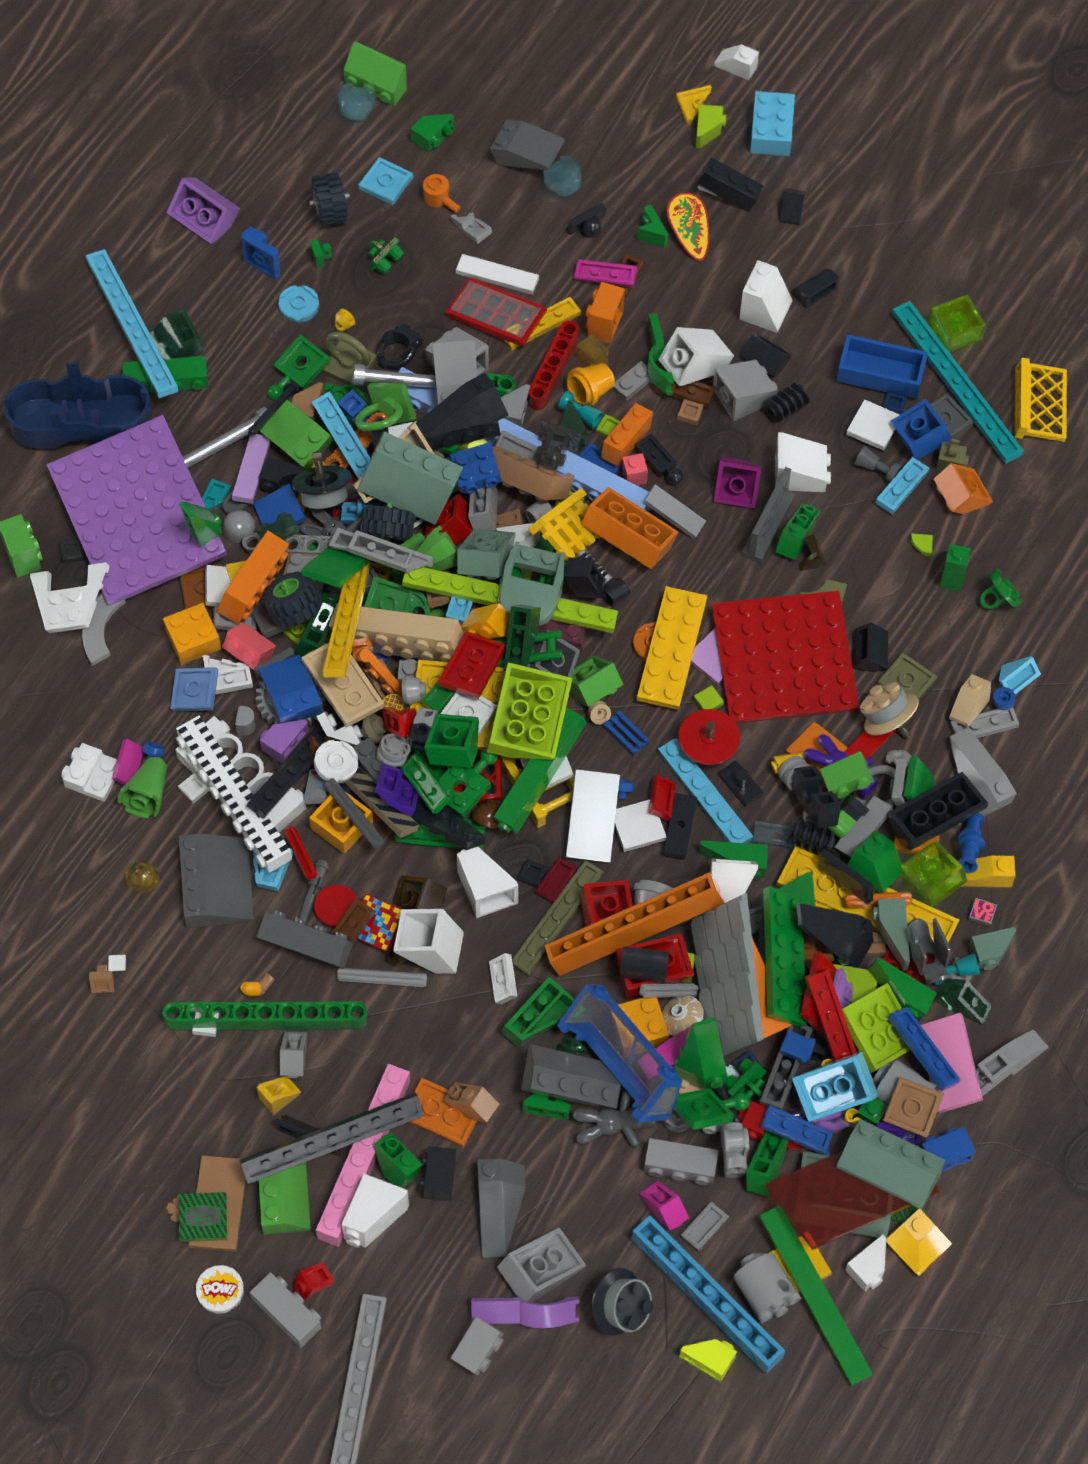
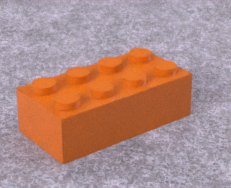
M607 487L589 505L581 522L590 531L595 532L607 542L612 543L650 569L668 553L679 533L610 487Z
M267 531L224 592L216 612L239 625L242 619L247 620L253 611L254 605H257L261 600L266 587L270 585L274 580V576L279 574L283 568L284 562L289 555L286 552L289 543Z

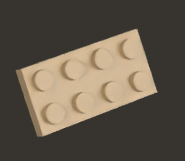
M329 643L303 656L302 662L347 728L384 708V702L352 655H350L346 677L323 676V668Z

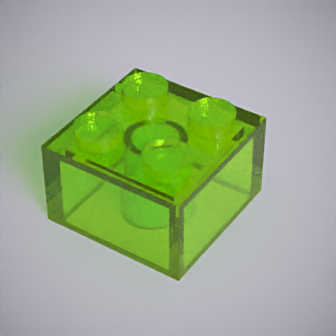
M968 294L931 307L928 322L949 352L983 340L986 325Z
M934 840L901 865L906 881L932 907L936 906L968 881L963 866L937 840Z

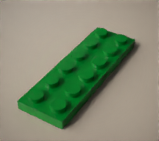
M769 886L763 889L767 1016L801 1028L807 1025V1021L800 1014L806 989L803 929L798 926L796 905L802 904V898Z

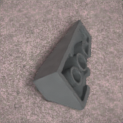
M504 1159L478 1160L482 1259L505 1258L526 1189L525 1168L522 1164Z

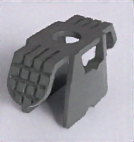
M917 918L910 921L907 925L910 955L916 963L919 974L924 975L927 984L951 978L952 975L948 974L946 970L951 955V948L937 919H933V941L930 937L928 924L923 919ZM926 954L933 955L936 961L932 964H926Z

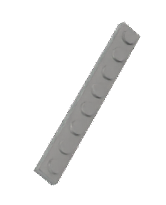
M363 1294L331 1464L357 1463L387 1297Z

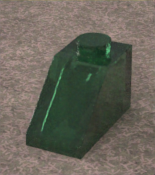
M568 401L555 440L558 445L581 451L582 446L587 445L589 434H587L586 427L573 402Z
M946 979L937 997L950 1011L956 1014L961 1013L963 1017L978 1024L984 1023L992 1007L965 979Z

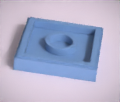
M216 667L176 669L170 709L173 712L213 710L219 670Z

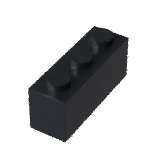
M712 157L703 168L696 183L747 212L751 210L758 200L764 186Z

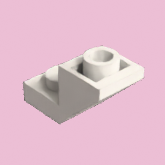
M326 711L317 716L327 736L355 745L362 742L361 737L363 736L358 725L354 726L352 724L347 728L344 726L336 730L337 722L332 714L328 715Z

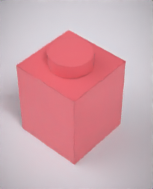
M643 453L622 457V474L624 479L637 486L647 484L648 469Z

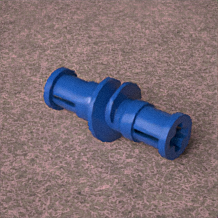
M980 813L965 820L966 827L957 836V843L961 847V858L958 861V868L965 873H972L977 870L978 863L976 860L978 854L986 845L985 840L981 837V826L984 824L985 819Z

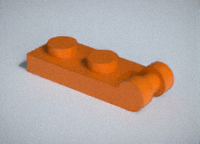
M357 648L353 651V658L356 661H362L367 666L369 675L375 680L378 679L383 684L381 687L388 695H402V685L369 649Z

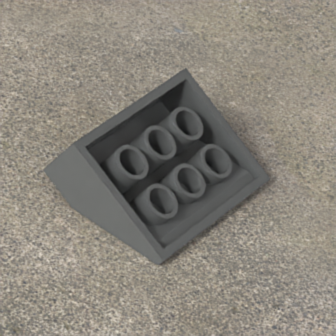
M202 833L179 836L184 918L187 928L254 922L249 849L244 842L245 838Z

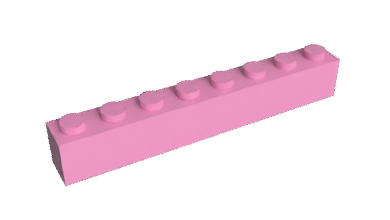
M388 1064L368 1110L404 1097L410 1084V1072ZM389 1130L353 1143L316 1228L317 1239L337 1247L340 1246L343 1239L342 1222L363 1174L370 1176L376 1163L377 1155L374 1144L386 1136Z

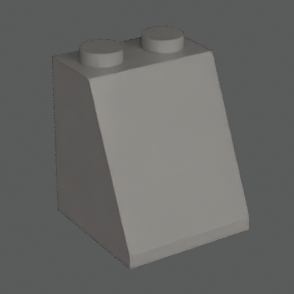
M458 327L445 332L439 340L432 342L474 340L478 375L489 369V346ZM430 343L425 349V359L434 368L433 344Z
M757 360L715 368L714 394L733 421L763 408V403L766 399L777 395L778 387L776 383L769 379L764 366H760Z

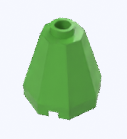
M441 525L432 530L417 549V552L431 556L433 559L432 567H424L438 571L457 566V547L446 531L444 533L440 532L443 529Z

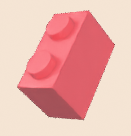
M243 622L228 630L222 648L254 670V667L272 658L276 645Z

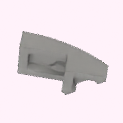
M468 213L464 217H457L456 214L450 216L451 221L477 244L492 233L491 227L480 219L475 218L474 213Z

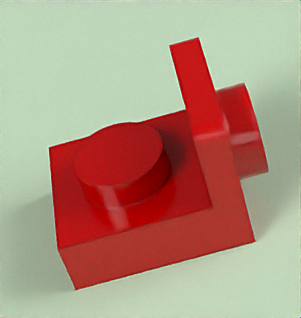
M321 1262L301 1270L293 1281L296 1293L305 1302L311 1298L312 1294L332 1286L335 1280L325 1264Z

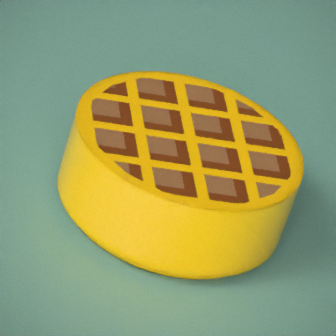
M389 694L384 697V707L391 706L397 710H404V701L401 696Z

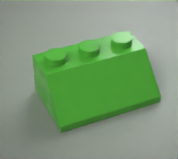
M355 41L344 67V82L351 87L358 88L368 95L375 96L381 101L395 106L407 90L406 65Z
M306 1162L259 1180L261 1223L264 1235L311 1230Z

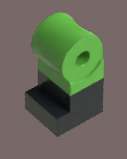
M849 794L841 803L838 825L827 827V829L831 832L834 831L835 835L841 839L850 832L861 816H865L868 813L869 809Z

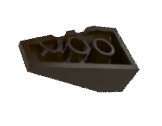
M401 875L393 903L401 909H441L448 888L428 878ZM395 937L389 953L386 952L385 961L402 965L406 958L393 951Z

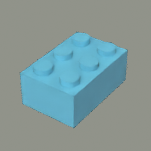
M755 92L750 153L790 156L795 94Z

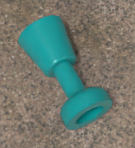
M565 392L558 403V409L567 411L570 408L579 413V418L590 428H596L604 412L588 405L581 406L574 401L575 396L572 392Z
M975 952L956 960V964L946 968L947 973L951 975L959 973V976L980 975ZM944 980L935 982V984L940 985Z

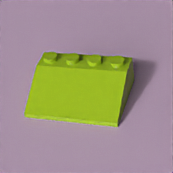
M508 663L487 752L510 758L555 760L573 678Z

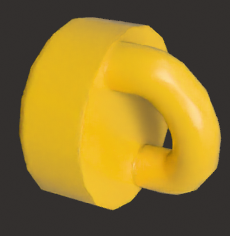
M340 309L336 313L335 327L338 331L343 332L355 325V319L348 310Z

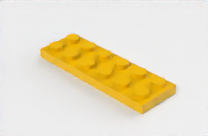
M666 586L641 679L637 701L679 710L708 595Z

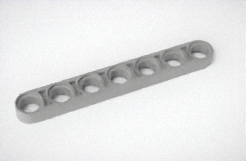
M266 533L247 534L242 540V545L246 552L251 554L256 546L253 548L248 547V543L251 540H258V545ZM274 534V535L278 536L279 538H283V537H285V536L288 535V534ZM290 535L286 539L287 543L290 544L296 541L298 546L293 550L287 549L286 552L320 554L329 546L333 536ZM316 542L319 544L317 549L313 551L308 550V546L311 543Z

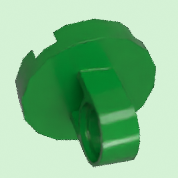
M998 568L990 573L994 584L981 594L980 602L987 609H995L1006 601L1013 607H1017L1023 602L1022 599H1018L1020 594L1007 577L1003 579L1000 576L1002 571ZM990 593L996 596V602L992 606L986 604L985 601L986 596Z

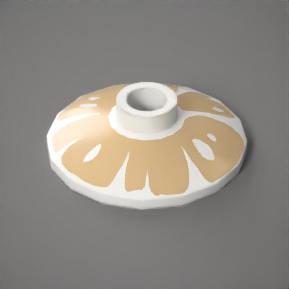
M691 996L677 997L665 1005L662 1014L669 1035L675 1036L679 1032L691 1027L692 1023L703 1020L704 1010L696 998Z

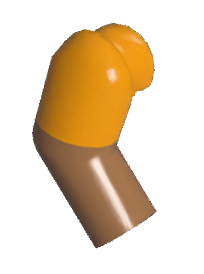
M266 973L259 982H243L240 990L246 996H262L275 979Z

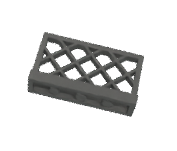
M785 467L742 551L743 557L760 564L762 563L795 497L794 493L788 491L791 476L790 468Z

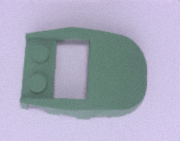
M516 541L500 578L498 603L509 614L511 606L521 604L540 607L539 626L548 623L553 617L557 603L562 595L564 552H561V554L519 545V542ZM513 567L555 576L554 584L548 585L511 576Z

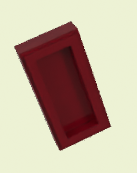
M558 857L535 890V895L553 904L577 872L578 867Z

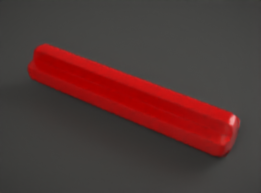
M294 826L286 828L284 834L307 880L316 878L317 871Z

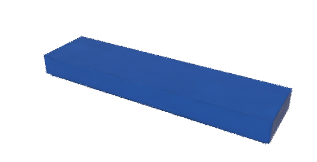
M907 1007L892 1013L888 1017L891 1024L941 1092L957 1085L961 1081Z

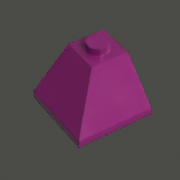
M721 456L714 502L755 508L762 467L743 459Z

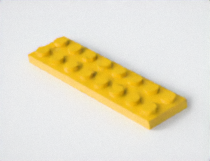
M795 846L776 886L781 888L803 874L812 872L815 902L832 910L865 917L871 920L874 930L879 932L877 921H873V907L847 908L845 896L852 893L818 868L819 856ZM888 888L884 893H891L897 891ZM913 898L912 903L906 905L907 925L913 919H923L928 924L930 937L933 941V919L936 918L949 944L959 919Z

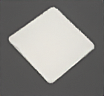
M109 955V971H124L126 969V955Z

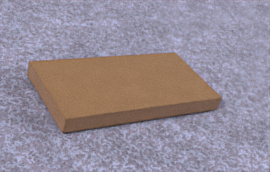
M202 1156L196 1193L227 1192V1240L189 1241V1248L237 1251L246 1179L239 1161L241 1159Z

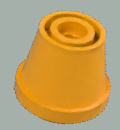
M604 363L584 368L576 367L570 370L567 376L568 391L574 394V401L581 406L588 405L591 407L595 405L598 399L615 385L614 375L611 369Z

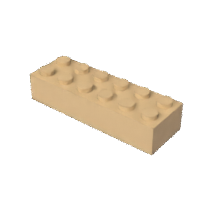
M336 604L329 624L331 630L333 629L338 604ZM361 607L354 640L369 638L372 643V647L369 650L385 656L395 655L406 659L418 658L428 661L449 662L463 638L464 632L458 619Z

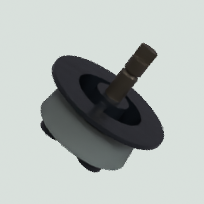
M313 452L315 467L295 476L292 481L293 489L302 494V504L310 508L311 511L343 505V501L348 496L345 485L351 480L349 470L340 466H323L321 452Z
M616 1268L607 1272L597 1284L595 1291L592 1292V1314L597 1327L608 1335L615 1336L624 1332L637 1331L645 1324L653 1310L651 1292L647 1284L637 1279L630 1270L624 1268Z

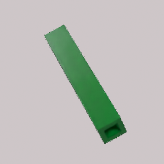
M566 707L555 760H529L494 815L495 820L498 822L497 826L507 833L509 831L516 834L519 832L587 723L582 715Z

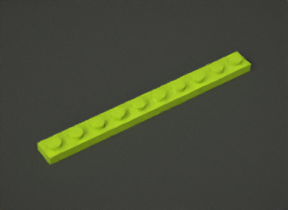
M425 567L408 573L405 572L402 582L404 587L484 605L498 603L499 584ZM561 598L557 603L556 611L551 620L613 633L618 611Z

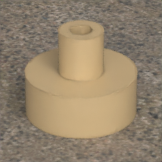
M596 701L590 705L588 716L595 724H603L610 719L611 710L605 702Z

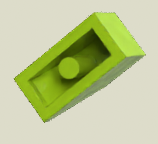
M699 105L696 148L700 149L721 134V127L726 126V115L723 114V106Z

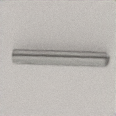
M338 968L337 971L338 981L425 987L427 984V974L354 968Z

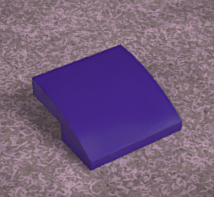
M382 763L375 791L389 805L412 817L419 793L410 781L402 779V770Z

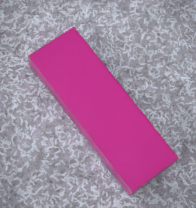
M578 259L574 279L575 281L599 284L604 282L611 285L634 288L638 268L632 265Z

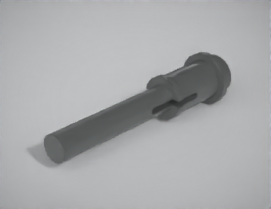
M316 860V863H313L317 871V877L309 880L307 884L309 890L299 919L308 920L317 891L321 890L326 872L330 870L328 867L329 863L323 860Z

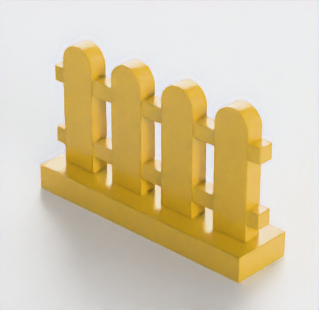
M583 488L558 504L528 528L532 535L541 531L543 533L542 537L545 540L548 539L556 549V553L561 554V552H564L565 561L568 560V557H575V553L580 554L585 549V545L590 546L593 544L595 537L601 538V536L581 524L589 508L586 503L584 504L581 501L587 495Z

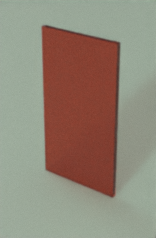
M843 1151L765 1185L766 1189L812 1250L872 1224L883 1217L910 1207L912 1204L836 1168ZM937 1185L934 1186L928 1198L940 1193L941 1190Z

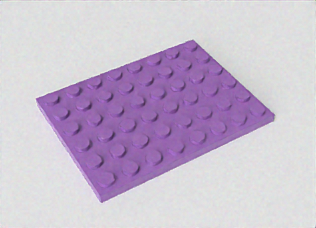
M163 415L47 464L90 564L106 562L109 565V571L105 573L102 581V591L109 606L227 556L219 535L201 547L189 532L179 503L184 501L201 507H205Z

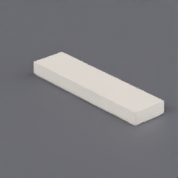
M462 254L456 268V274L531 295H533L539 280V275L464 254Z

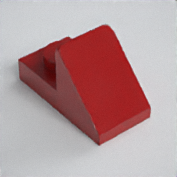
M391 706L384 707L385 729L399 737L409 735L416 716V709L397 710Z

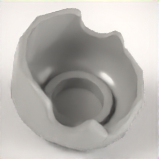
M232 511L224 519L222 525L223 536L228 541L239 543L247 534L254 532L256 528L255 520L246 511Z

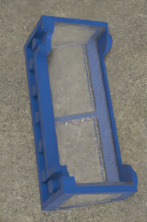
M600 984L585 985L557 1026L563 1033H567L570 1030L577 1034L575 1037L577 1041H586L635 1099L632 1105L635 1109L632 1116L638 1123L668 1120L673 1112V1106L677 1100L683 1080L677 1075L676 1069L665 1061L612 999L604 986Z

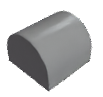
M238 707L235 722L238 735H249L256 728L254 712L249 707Z

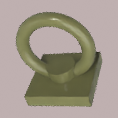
M330 333L326 338V345L331 352L329 356L331 361L321 373L341 383L352 384L354 364L365 365V369H371L377 360V354L368 351L360 341L346 333ZM340 340L338 344L335 345L334 341Z

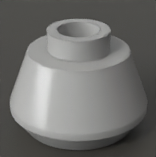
M405 676L402 679L403 701L408 705L421 701L422 697L426 696L425 682L422 683L421 679L417 677Z

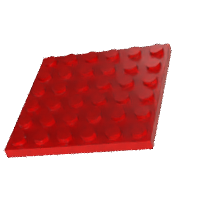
M839 591L712 603L728 715L736 724L859 711Z

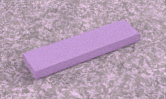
M255 434L249 437L232 494V501L253 504L259 485L258 476L265 464L271 440L265 435Z

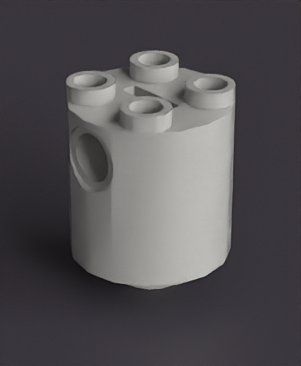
M898 1060L881 1067L873 1079L878 1092L876 1098L887 1105L891 1101L899 1077L933 1090L936 1088V1084L926 1081L919 1073Z
M753 1253L741 1261L742 1268L737 1271L733 1279L760 1323L768 1321L774 1314L776 1318L781 1317L789 1311L787 1306H791L801 1300V1296L774 1253Z

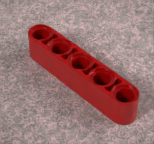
M567 320L561 324L529 388V406L534 410H542L546 407L578 343L579 326L575 321Z

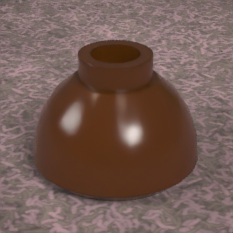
M488 799L486 803L478 805L472 812L474 821L486 828H498V822L495 820L494 815L498 811L500 804L495 800Z

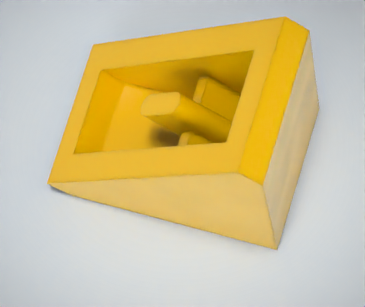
M286 1076L261 1083L257 1086L260 1101L273 1115L301 1093L297 1086Z

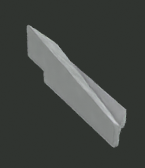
M337 528L329 544L330 548L348 551L406 573L424 566H433L431 556L357 530L355 533Z

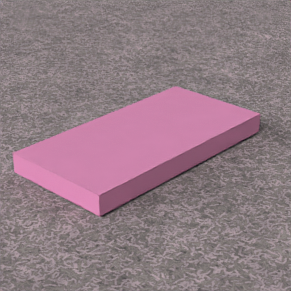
M958 1013L922 1024L921 1027L961 1079L957 1085L942 1092L936 1085L935 1090L944 1094L938 1112L943 1113L983 1101L963 1015ZM929 1075L930 1083L936 1084Z

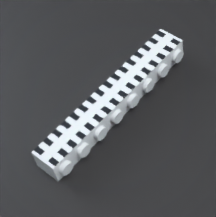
M197 716L177 727L178 737H176L178 745L181 749L185 748L189 753L187 757L193 766L197 765L199 776L204 783H209L211 786L209 789L213 797L220 799L223 812L227 817L229 815L234 820L232 824L238 833L242 832L244 835V842L250 851L252 849L257 854L255 858L260 867L263 868L265 866L270 873L291 861V850L267 816L263 819L246 807L254 795L201 717Z

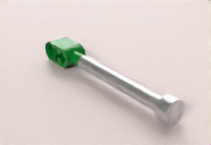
M354 364L352 385L363 386L364 382L405 383L406 386L436 388L434 375L365 369V365ZM486 373L495 385L500 397L514 391L516 383L511 376Z
M262 407L255 411V417L183 456L187 468L247 436L248 429L267 408Z

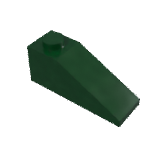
M323 592L321 607L316 610L315 615L311 616L296 647L295 654L303 657L322 647L330 630L329 624L339 599Z
M521 604L511 606L504 671H506L508 663L528 667L539 629L540 607Z

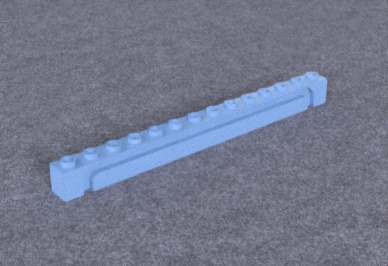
M403 367L399 371L402 373H413ZM406 386L415 411L427 414L437 406L436 388ZM504 418L498 421L500 432L505 430L540 447L539 453L535 458V461L539 462L538 466H551L558 469V474L570 473L575 475L571 486L572 491L576 492L583 488L587 493L586 496L591 501H594L607 487H610L647 512L650 510V507L643 503L649 491ZM499 436L486 438L485 440L491 442L492 446H495Z

